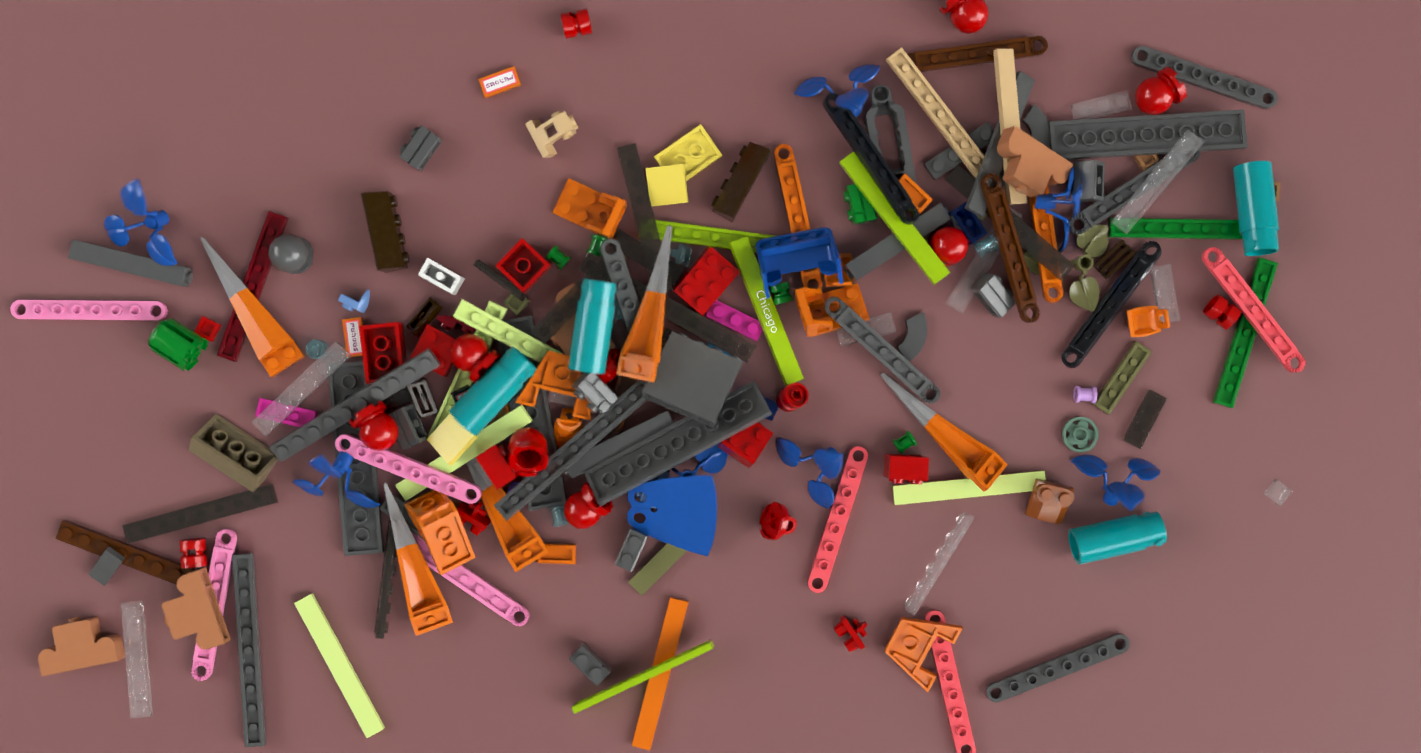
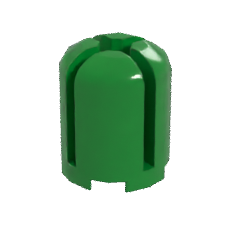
M167 318L152 330L148 346L150 350L182 371L185 369L189 371L198 363L199 360L197 358L201 350L206 351L208 341L177 320Z

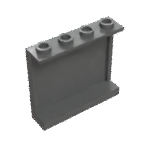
M671 332L660 354V363L657 366L655 382L647 381L642 391L643 398L714 428L717 423V417L739 370L742 369L743 361L735 355L729 356L724 354L719 348L705 346V343L700 340H691L681 332Z

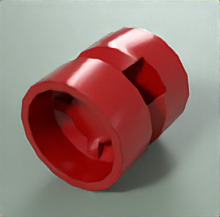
M587 8L577 10L576 14L572 12L561 14L566 39L577 37L578 33L582 36L592 34Z
M1217 294L1205 306L1203 314L1211 320L1216 319V324L1227 330L1237 321L1241 315V310L1234 304L1228 305V300Z
M614 348L608 351L605 374L595 373L605 384L616 377L621 352Z
M791 383L778 392L776 402L778 407L784 412H792L807 403L809 393L807 388L801 383Z
M206 538L179 540L180 552L183 553L180 557L181 568L207 566V555L203 553L206 550ZM196 549V553H190V550Z

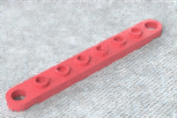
M1211 247L1204 250L1202 261L1241 310L1284 368L1291 373L1302 371L1306 365L1305 358L1302 357L1296 346L1228 258L1224 256L1219 248ZM1210 252H1214L1217 255L1215 262L1209 261L1208 254ZM1292 358L1298 360L1299 365L1297 368L1290 366Z
M855 446L849 451L836 490L834 503L831 506L812 565L808 586L815 593H821L827 587L867 463L868 453L861 446ZM857 450L862 451L864 455L860 461L853 459V453ZM815 578L822 579L823 585L820 588L813 587L812 581Z
M930 610L925 616V620L930 621L932 615H938L940 617L939 622L946 623L944 615L938 610ZM937 636L931 649L957 753H961V747L967 744L971 747L968 753H976L951 643Z

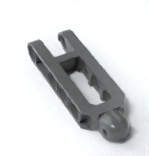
M877 85L871 91L872 107L863 118L866 134L879 153L882 154L877 138L879 132L876 131L874 119L876 116L888 114L891 116L901 168L891 170L896 177L906 173L916 183L904 108L892 101L891 91L887 86Z

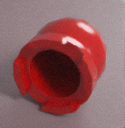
M948 0L946 2L947 7L944 8L942 6L939 9L943 15L948 12L954 28L966 34L976 33L981 30L987 23L989 16L988 6L984 0Z
M1165 67L1159 70L1157 77L1145 79L1137 87L1135 103L1140 111L1145 114L1158 115L1166 112L1172 103L1179 104L1187 97L1184 83L1179 84L1174 77L1177 73L1172 68Z
M955 227L941 228L935 231L927 241L928 245L946 267L960 262L968 251L966 235Z
M464 334L455 339L451 345L452 362L458 369L470 372L469 379L473 383L488 370V367L493 362L498 361L501 357V354L496 350L489 352L488 344L476 334Z
M379 401L378 406L374 407L371 404L355 414L357 419L349 420L353 429L360 428L359 436L362 443L374 451H383L390 448L396 442L399 435L396 421L390 415L384 413L387 407L383 401Z
M530 427L521 428L513 433L508 445L510 468L517 471L518 475L525 477L536 476L537 472L543 468L545 470L548 465L547 441L544 435L538 429Z
M587 482L581 486V491L569 496L564 504V516L571 526L577 529H588L599 521L600 516L608 515L613 508V504L610 501L600 506Z

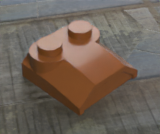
M1036 478L1025 515L1054 524L1062 523L1068 507L1074 501V488Z

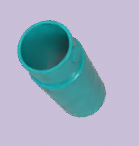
M1253 161L1239 164L1233 168L1239 232L1242 235L1244 255L1262 256L1276 253L1279 251L1277 235L1279 225L1272 163L1269 161Z
M583 279L581 297L577 304L568 364L569 369L605 374L615 305H613L616 291L615 283Z
M512 346L449 410L450 414L465 429L477 436L524 386L523 383L533 376L534 371L537 369L536 366L518 349Z
M1155 511L1072 528L1068 530V540L1074 560L1078 565L1142 551L1146 547L1161 546L1167 541V533L1161 515Z

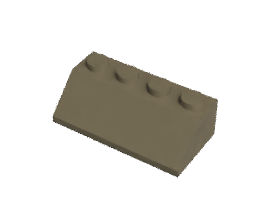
M215 414L191 437L188 450L252 492L265 481L278 461V458L269 447L218 414Z

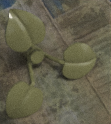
M1095 225L1077 236L1076 245L1083 249L1082 256H1078L1074 260L1059 261L1060 264H1073L1075 270L1082 272L1079 276V281H1075L1070 285L1069 298L1075 305L1088 311H1094L1098 304L1099 285L1093 277L1089 276L1084 279L1083 277L1087 274V270H1090L1093 266L1092 257L1103 255L1108 247L1107 225ZM1033 246L1023 255L1027 268L1032 273L1040 276L1036 246Z

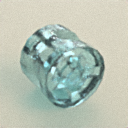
M312 340L306 346V353L312 359H323L328 355L329 347L324 341Z

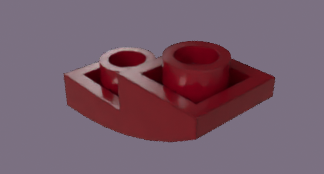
M438 316L436 318L440 321L439 325L447 330L451 328L456 330L460 324V329L468 334L471 332L475 333L476 328L452 316Z

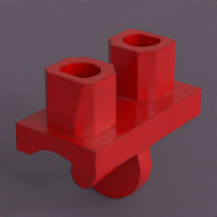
M480 501L478 505H468L462 502L457 508L462 524L464 525L466 521L472 523L470 531L478 536L491 523L490 518L486 516L487 512L481 509L484 503Z
M845 615L840 617L841 621L833 628L839 637L847 632L852 636L843 642L848 651L851 652L857 648H860V650L865 648L857 633H860L862 637L867 635L864 630L868 625L866 621L860 623L855 618L852 620L855 625L853 628Z

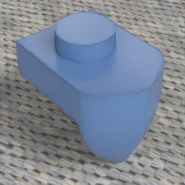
M367 289L360 301L345 294H341L338 301L343 303L342 307L347 310L353 311L355 309L365 313L369 304L370 290Z

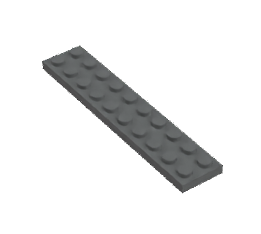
M1244 109L1049 122L1050 149L1066 160L1237 150L1248 147Z
M533 315L503 320L537 339ZM498 341L499 351L502 358L506 350L510 349L511 347ZM526 356L537 368L540 363ZM531 377L523 383L524 386L509 401L510 411L523 405L515 403ZM539 388L535 407L523 405L533 421L522 428L538 429L544 435L547 441L549 458L558 449L553 432L554 427L547 390ZM562 474L528 503L529 511L560 506L566 503L567 498Z
M363 361L327 364L331 407L369 385L365 383ZM348 421L333 430L334 446L336 439L345 433L360 438V428L353 429ZM342 439V447L350 448V442L347 439ZM335 447V457H337L339 451ZM354 458L349 467L352 469L349 480L350 491L359 492L375 503H380L377 467ZM344 473L340 478H337L344 556L383 553L384 542L381 510H379L380 505L374 508H365L348 500L345 497L346 473Z
M752 381L728 394L714 428L685 417L584 471V474L597 503L602 506L772 415L755 381Z

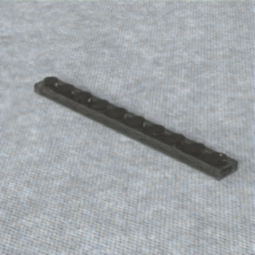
M587 253L578 270L598 281L611 283L604 261ZM631 277L639 304H641L647 285ZM666 296L664 318L748 363L756 345Z

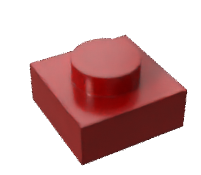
M202 316L194 332L204 339L213 342L222 324Z

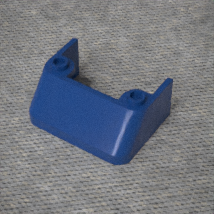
M821 227L765 238L756 243L766 299L770 298L768 286H776L782 280L781 274L819 267V271L822 274L832 275L836 273L839 284H843L840 256L830 228Z

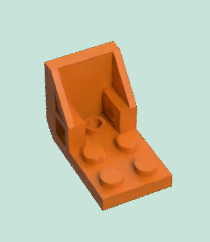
M568 178L552 213L595 234L612 239L628 205L621 198L603 192L599 193Z
M858 283L826 293H822L821 289L812 288L795 290L796 305L807 337H815L843 328L824 309L825 301L832 296L840 298L864 321L869 320ZM837 301L830 303V311L835 312L839 309Z
M432 490L404 504L420 536L426 541L440 575L475 558L458 511L446 494Z

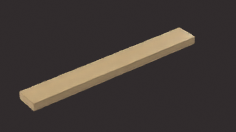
M901 47L886 58V62L976 178L984 159V154Z
M1013 49L993 50L1001 134L1004 129L1013 126L1020 129ZM1010 157L1003 158L1004 173L1009 163ZM1005 182L1008 205L1027 203L1025 194L1017 192L1013 186Z

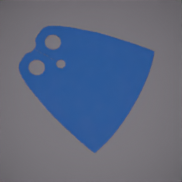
M712 475L665 478L643 483L628 491V501L631 504V509L627 512V521L632 527L664 543L708 556L713 544L717 521V497ZM643 492L646 495V500L644 502L636 501L634 498L635 493ZM651 507H656L657 511L652 512ZM636 513L644 514L646 517L645 522H636L634 515Z

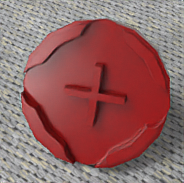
M772 502V504L766 505L761 512L759 524H761L762 529H760V533L763 538L768 540H778L783 534L788 535L792 533L797 526V521L788 514L784 504Z

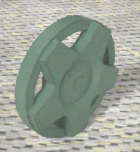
M1074 417L1067 421L1063 427V442L1072 451H1089L1098 441V428L1089 418ZM1080 420L1077 425L1072 422ZM1089 423L1091 424L1094 430L1088 429ZM1066 431L1069 432V436H1068L1067 438H1066ZM1093 439V442L1088 446V440ZM1077 444L1079 449L1073 448L1072 445Z

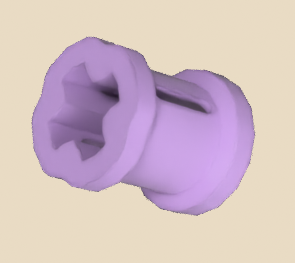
M1075 386L1074 401L1076 403L1080 401L1096 403L1097 388L1095 386L1091 388Z

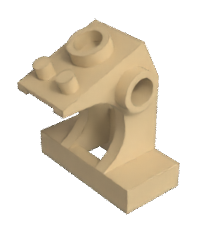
M560 110L551 115L552 118L541 124L540 120H530L525 123L543 158L553 157L557 154L553 146L557 140L561 138L567 140L577 133L576 129H578V126L573 116H568L565 111L562 112ZM554 125L558 133L549 137L546 130Z

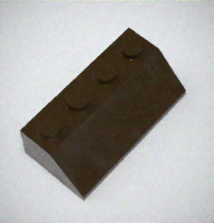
M749 142L748 146H743L739 153L741 156L738 163L734 162L730 169L732 173L730 179L724 180L720 188L723 190L720 197L716 195L711 204L714 207L712 212L733 222L770 155L771 150L769 148Z
M389 191L361 193L377 270L389 273L407 269V263H410L408 252H405L403 246L406 244L404 234L400 232L399 226L402 225L400 215L396 213L395 207H398L396 196Z

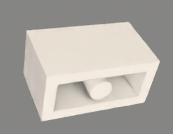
M427 258L418 274L453 295L457 294L465 278Z

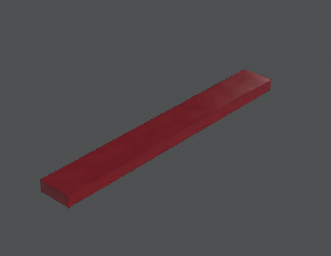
M268 211L243 280L245 286L258 300L272 266L268 256L269 246L275 238L283 235L288 221L287 217ZM234 308L217 356L237 362L246 333Z

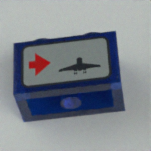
M966 201L948 213L954 227L966 235L969 246L988 234L978 217L965 209Z

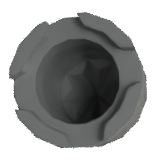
M284 234L275 238L270 244L268 256L272 265L278 270L290 274H301L311 267L314 250L306 239L292 234Z

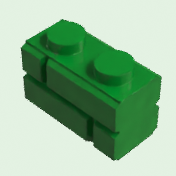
M855 184L846 186L843 196L845 203L848 202L850 210H847L848 221H852L853 225L877 220L875 209Z

